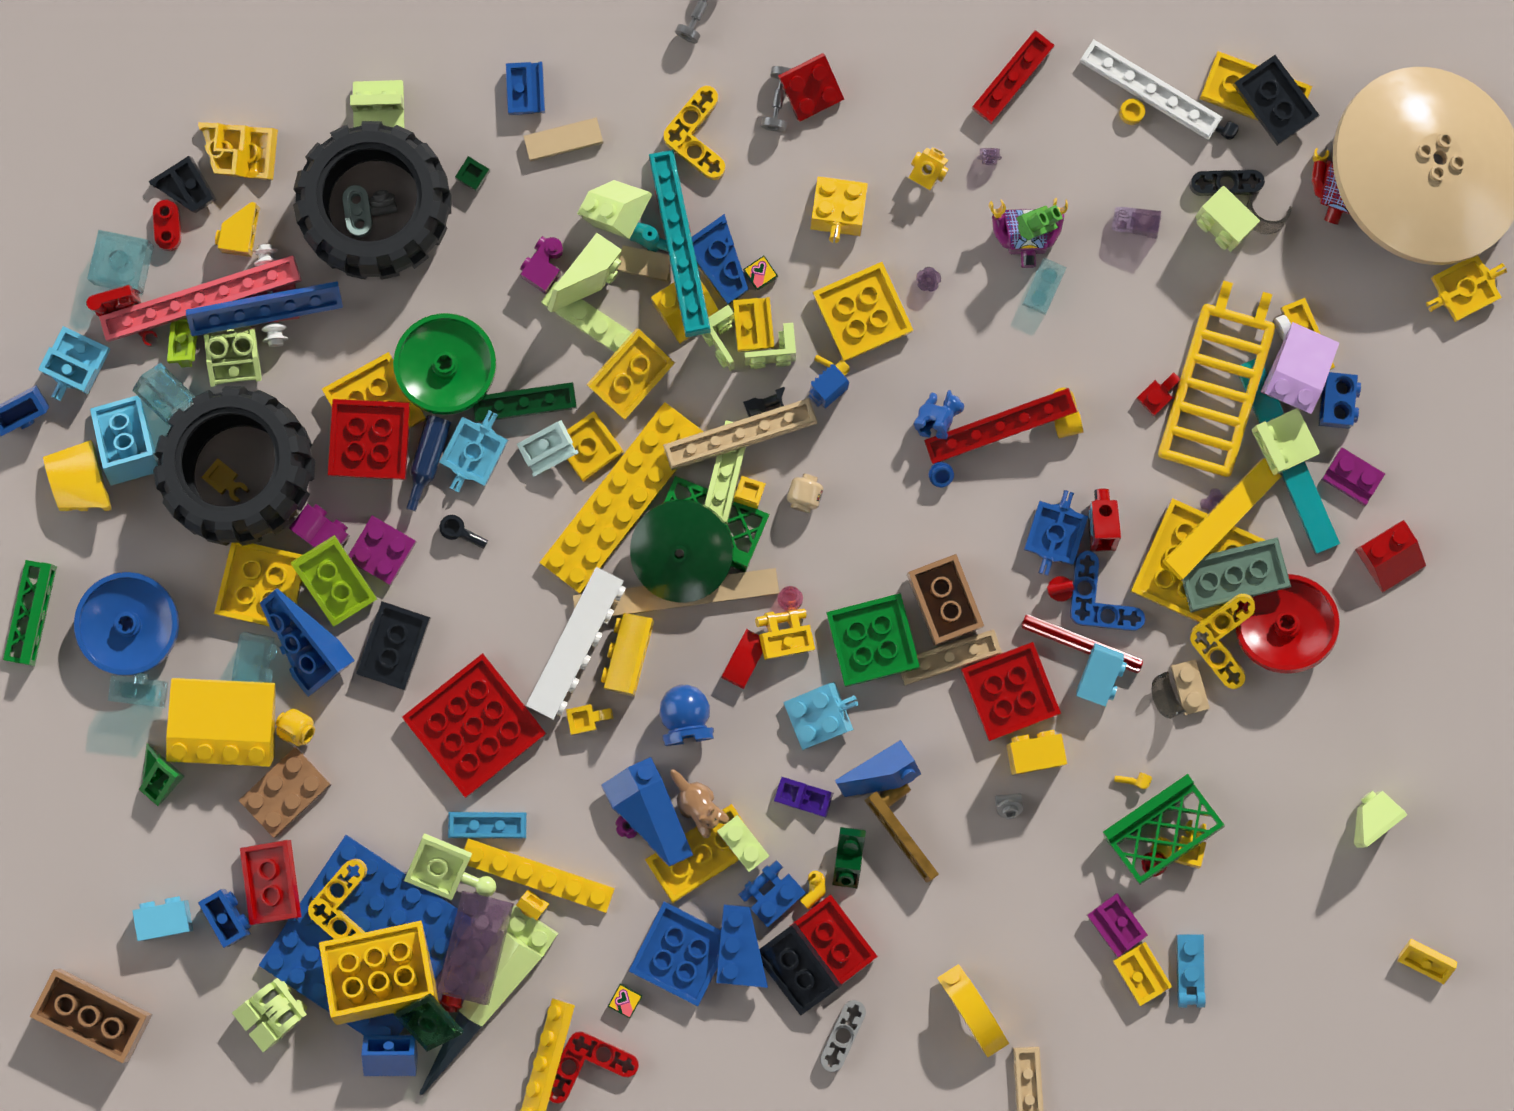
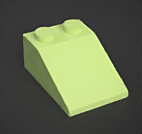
M596 233L553 288L548 310L554 312L602 290L606 283L611 284L618 275L617 269L622 262L619 260L622 250Z

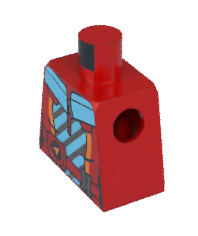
M1109 489L1094 490L1095 501H1091L1088 510L1090 551H1116L1121 539L1118 501L1110 500Z

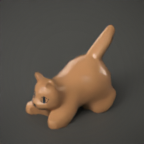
M674 769L670 771L673 781L680 790L677 796L679 811L684 817L688 819L693 818L700 834L704 838H709L711 836V829L719 823H728L729 817L712 802L714 795L708 786L699 782L689 784L679 772Z

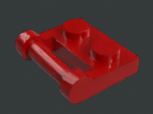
M130 285L92 295L86 301L87 307L94 311L98 317L141 303L139 294Z

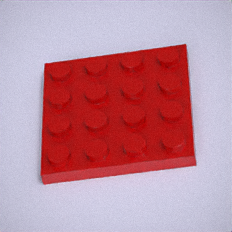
M484 653L402 716L403 720L465 798L547 734Z

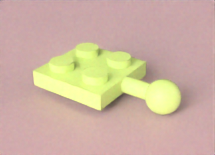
M425 833L404 879L408 883L449 900L453 899L460 882L476 888L477 893L482 897H489L496 891V883L491 877L477 878L464 872L471 858V852Z

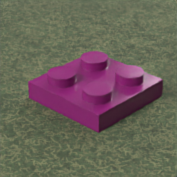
M372 515L348 555L356 566L392 585L417 541Z

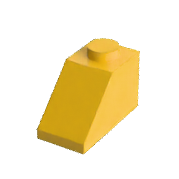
M250 202L222 223L221 230H217L215 236V245H218L221 253L252 257L260 211L257 203Z

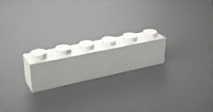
M598 567L595 568L526 706L553 720L556 714L562 715L568 702L564 701L567 692L573 693L579 682V679L575 678L579 669L585 670L591 658L587 653L591 645L597 646L602 636V633L598 632L602 623L604 622L608 625L614 613V610L610 609L614 599L620 601L626 587L622 586L624 580Z

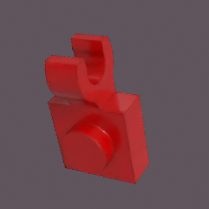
M1173 372L1161 385L1154 380L1136 399L1155 416L1173 398L1168 392L1181 379Z

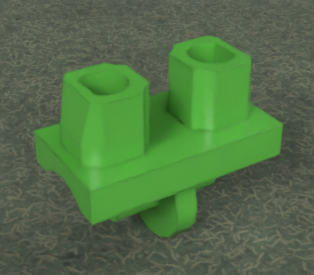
M1054 205L1050 208L1047 206L1040 207L1022 214L1016 219L1019 222V233L1028 241L1057 229L1056 222L1063 219L1058 207Z

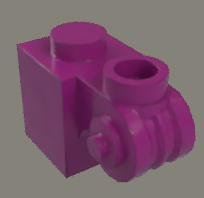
M542 236L534 247L537 252L534 253L532 258L527 257L524 260L520 270H522L521 277L523 280L544 294H547L554 282H557L561 276L560 270L549 263L550 258H560L563 254V246L561 241L555 237L545 238Z

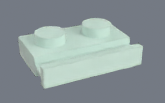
M562 420L517 443L525 462L533 472V477L578 454V451L572 445L573 441Z

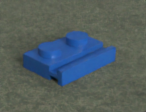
M542 61L538 63H506L508 114L545 113Z

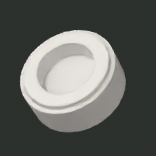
M1281 315L1276 317L1274 322L1280 338L1284 341L1291 323L1287 316Z

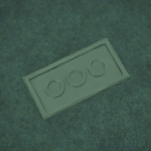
M1278 537L1208 554L1182 579L1190 612L1225 604L1238 594L1245 593L1254 597L1291 587Z

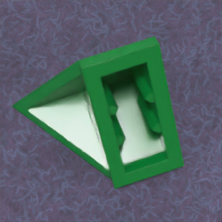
M147 743L143 780L139 790L154 804L159 806L185 776L170 762H166V759Z

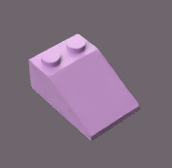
M1292 322L1261 389V393L1312 414L1324 388L1339 342Z

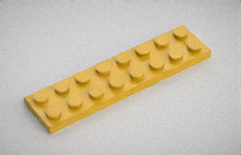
M664 402L539 563L581 594L586 588L595 568H601L677 471V469L671 471L663 445L704 431Z

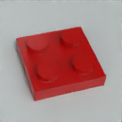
M824 53L778 75L799 122L845 100Z

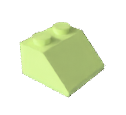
M613 180L588 191L577 214L596 228L630 239L652 193Z

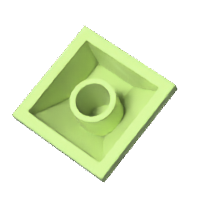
M1372 790L1361 799L1363 804L1357 808L1354 845L1357 848L1370 846L1405 818L1407 813L1383 791L1375 793Z

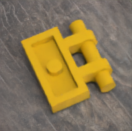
M789 608L785 612L776 614L774 612L764 613V616L755 618L757 627L766 626L768 629L767 633L759 635L764 660L815 650L810 625L800 626L799 623L800 619H805L807 616L804 608L798 610ZM787 622L790 628L778 629V623Z

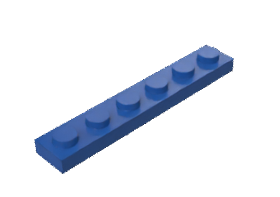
M338 281L187 309L186 317L191 336H197L343 308V302Z

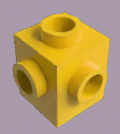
M933 147L931 149L926 148L922 153L918 151L911 162L914 168L908 178L931 190L937 180L943 181L949 170L945 167L949 160L944 157L945 154L942 151Z

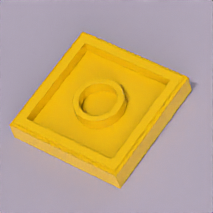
M595 411L567 430L573 441V447L578 451V454L570 457L567 461L582 482L624 453Z

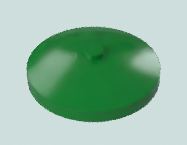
M441 313L418 320L404 332L395 349L393 367L400 390L412 404L433 414L449 415L460 413L473 407L488 393L496 374V356L491 340L479 325L457 314Z

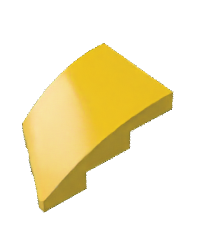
M198 122L199 130L203 132L206 141L204 146L207 154L210 156V164L214 174L273 180L278 129Z
M92 440L43 457L48 480L59 511H88L89 508H102L104 511L111 510L109 494L104 485L102 470L98 464L96 449Z

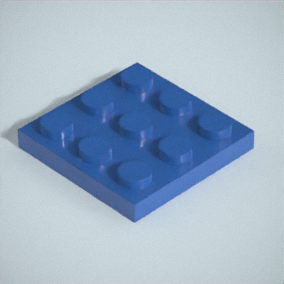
M664 901L629 972L699 1006L718 968L721 930Z

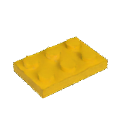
M636 328L586 386L625 420L675 362L640 329Z

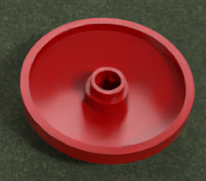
M1288 574L1291 584L1290 588L1252 597L1255 603L1254 613L1235 628L1239 645L1244 653L1260 667L1276 673H1299L1317 666L1331 653L1339 635V613L1331 595L1317 582L1294 574ZM1240 601L1236 613L1241 609L1245 612L1248 611L1249 602L1243 603Z

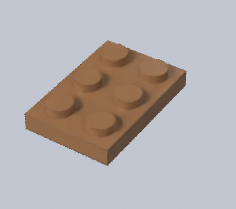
M294 747L238 801L275 838L318 798L331 783L297 747Z

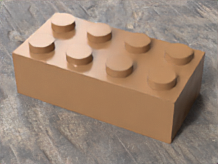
M54 969L30 1017L121 1063L129 1062L153 1014L62 969Z

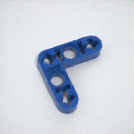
M1091 551L1080 553L1075 560L1074 590L1070 608L1072 621L1080 626L1127 631L1140 629L1145 623V614L1141 609L1130 606L1095 603L1099 559ZM1086 556H1089L1090 561L1094 562V565L1088 569V575L1093 574V579L1087 576L1078 577V573H1084L1085 566L1080 564V560H1084ZM1081 581H1087L1092 586L1089 595H1081L1078 592L1077 587ZM1076 598L1081 600L1091 599V604L1085 603V612H1089V616L1084 617L1083 621L1080 620L1078 615H1075V611H1079L1081 608V602L1076 603ZM1104 609H1109L1115 614L1112 623L1107 624L1101 620L1100 615ZM1119 610H1123L1122 616H1130L1132 612H1135L1136 617L1140 618V622H1136L1134 626H1131L1129 620H1122V625H1118L1117 623L1120 618Z

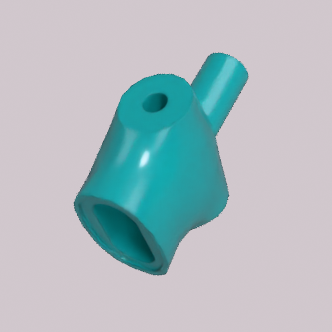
M638 222L630 237V241L642 245L648 251L658 252L662 249L668 252L666 240L659 237L657 230L651 225Z

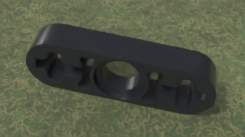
M1257 170L1199 171L1191 178L1190 189L1198 196H1213L1222 187L1220 179L1228 176L1234 181L1233 188L1228 189L1233 195H1254L1262 189L1265 180L1262 173ZM1238 176H1241L1240 181H1248L1250 176H1253L1254 181H1258V184L1254 188H1251L1250 184H1242L1240 186L1241 189H1238ZM1200 177L1203 178L1204 182H1212L1213 177H1216V190H1213L1214 184H1208L1202 190L1200 185L1195 183L1198 182Z

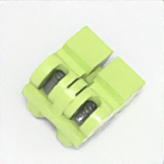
M278 978L260 989L232 1012L246 1031L257 1025L249 1035L262 1052L275 1045L307 1015L305 1013L307 1006L302 1000H295L290 994L291 987Z

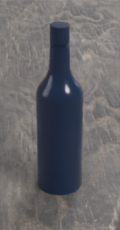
M427 415L410 469L413 487L406 507L408 510L416 512L423 489L435 477L451 426V422L448 420Z

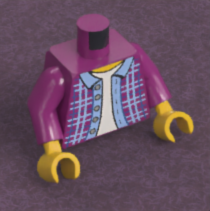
M1057 198L1053 200V206L1057 204ZM1000 199L1001 206L998 209H993V202L990 201L989 208L993 213V233L1002 247L1008 249L1011 255L1021 254L1022 268L1036 267V254H1044L1047 248L1055 244L1062 232L1064 213L1068 210L1067 199L1062 208L1058 207L1063 219L1056 222L1058 228L1028 241L1019 233V222L1016 218L1035 209L1006 210L1002 199Z

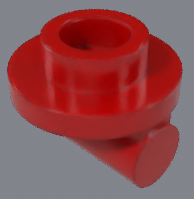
M1057 576L1049 582L1047 589L1049 596L1053 600L1064 602L1072 596L1074 586L1072 580L1070 581L1064 576Z

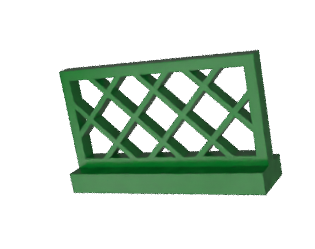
M675 476L664 502L671 501L672 498L677 500L674 493L677 485L689 490L691 497L684 500L698 502V498L707 496L708 489ZM733 501L732 507H735L738 516L728 519L726 526L728 527V524L740 520L745 532L733 537L731 535L733 542V561L731 567L746 572L770 514ZM751 515L762 518L759 527L751 530L748 529L744 518ZM756 533L753 540L751 534ZM747 536L751 543L749 552L746 553L739 550L735 540Z
M1186 774L1104 830L1103 835L1109 846L1114 849L1135 880L1141 885L1223 829L1225 825L1195 786L1189 774ZM1194 794L1199 800L1198 810L1183 808L1184 799ZM1168 810L1177 811V824L1163 823V813ZM1182 812L1197 815L1195 828L1180 825ZM1200 815L1211 817L1216 825L1209 830L1198 828ZM1146 825L1157 826L1155 839L1140 837L1142 828ZM1161 827L1176 829L1173 842L1159 840ZM1179 830L1194 832L1193 840L1189 844L1177 843ZM1125 839L1136 841L1134 854L1122 852L1118 844ZM1139 842L1154 844L1152 857L1137 855ZM1157 845L1171 846V856L1167 859L1156 858ZM1128 858H1133L1132 864L1130 863ZM1136 859L1151 861L1150 870L1142 876L1135 869Z

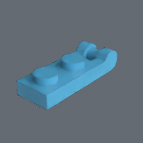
M1176 934L1178 1007L1187 1008V1005H1196L1197 1008H1205L1204 934ZM1187 987H1195L1196 995H1187Z

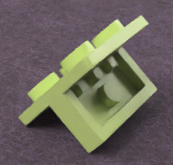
M402 80L353 82V95H350V106L353 110L354 127L362 126V121H382L385 126L394 127L399 125L405 128L404 83Z

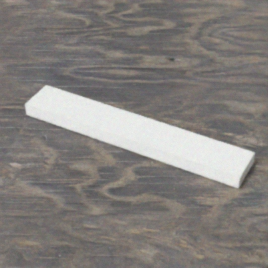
M1094 39L1080 59L1081 64L1207 140L1210 139L1223 118Z

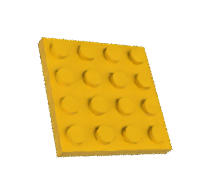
M1171 499L1130 591L1198 623L1224 604L1190 612L1182 580H1179L1162 561L1208 515L1207 513L1176 499ZM1234 526L1208 554L1265 541V539ZM1228 608L1227 610H1229L1232 613V615H1234L1235 611L1232 612V609ZM1220 615L1215 619V624L1220 628H1225L1230 624V619L1225 615Z

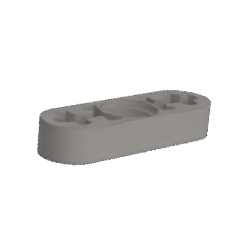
M850 1000L845 1003L820 1058L822 1066L827 1071H838L846 1060L866 1015V1009L860 1001ZM854 1005H858V1011L861 1012L860 1017L855 1016L852 1024H857L856 1028L853 1029L847 1024H841L842 1018L848 1021L850 1016L847 1008H853ZM841 1028H846L851 1033V1038L847 1043H840L836 1040V1032ZM831 1042L838 1047L846 1048L844 1053L840 1050L838 1051L836 1058L840 1061L838 1065L833 1064L832 1067L828 1066V1060L825 1059V1056L832 1055L835 1049L830 1047Z

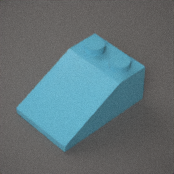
M140 395L91 408L90 412L102 467L110 486L154 474L153 469L155 466H158V459L154 455L155 447Z

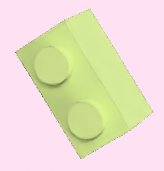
M738 815L717 831L748 872L769 857L768 853Z

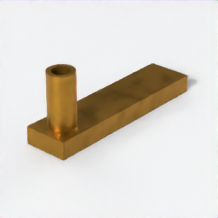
M905 784L900 788L886 790L880 795L877 791L864 800L925 882L933 880L939 873L889 808L911 791L909 785Z

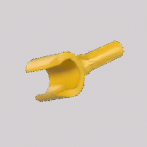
M816 355L814 358L815 361L830 368L831 364H834L819 355ZM840 360L835 365L844 376L850 371L849 365L843 360Z
M1139 772L1137 779L1116 775L1114 778V782L1135 785L1141 789H1147L1152 780L1151 776Z

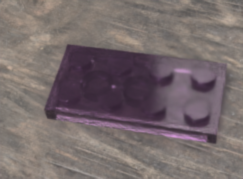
M462 891L437 993L489 1005L514 903Z

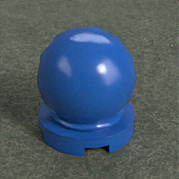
M678 685L665 693L660 702L659 710L662 724L669 730L668 734L662 736L665 746L683 745V739L694 737L696 742L714 739V728H707V725H705L710 717V705L706 696L697 687Z

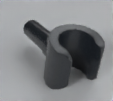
M1228 121L1225 127L1218 125L1215 131L1221 133L1224 138L1231 140L1238 133L1239 126Z

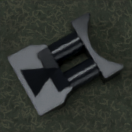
M785 387L776 389V394L763 399L752 398L744 401L743 404L748 417L767 412L766 408L776 404H780L781 407L784 406L782 396Z

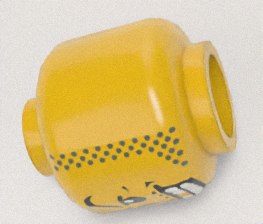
M290 709L285 713L282 712L275 722L277 736L295 747L308 744L315 733L312 718L297 709Z

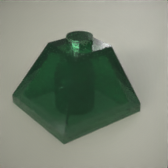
M431 993L400 1008L393 1014L426 1052L462 1035L464 1032Z

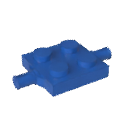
M1067 490L1063 491L1060 504H1049L1039 501L1024 547L1025 551L1037 554L1043 559L1038 573L1043 574L1044 572L1045 576H1049L1052 562L1074 565L1088 520L1087 515L1077 513L1070 508L1074 493L1070 492L1068 495L1069 491Z

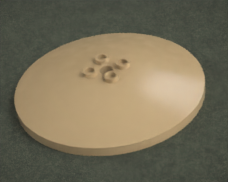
M1409 67L1394 70L1378 77L1359 91L1349 102L1335 132L1333 143L1334 175L1340 196L1348 212L1358 226L1374 242L1394 255L1406 260L1429 265H1446L1477 256L1494 245L1506 233L1514 221V129L1501 108L1486 92L1469 80L1452 72L1431 67ZM1434 153L1442 157V165L1434 161Z

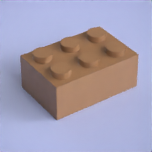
M957 554L907 573L934 646L984 627Z

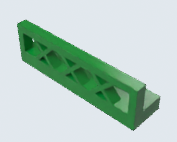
M25 560L3 660L35 666L57 566L44 562ZM31 567L40 568L36 584H33L29 578ZM34 591L32 607L28 610L23 603L24 596ZM28 616L26 633L22 635L18 629L19 620ZM22 641L23 647L20 658L12 657L13 646Z

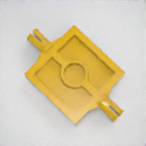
M1479 255L1432 276L1431 280L1438 291V297L1426 302L1427 307L1431 306L1428 310L1432 312L1444 305L1450 312L1454 322H1457L1501 299L1502 297L1495 285V278L1507 273L1506 268L1502 269L1505 265L1501 263L1489 270L1482 263Z

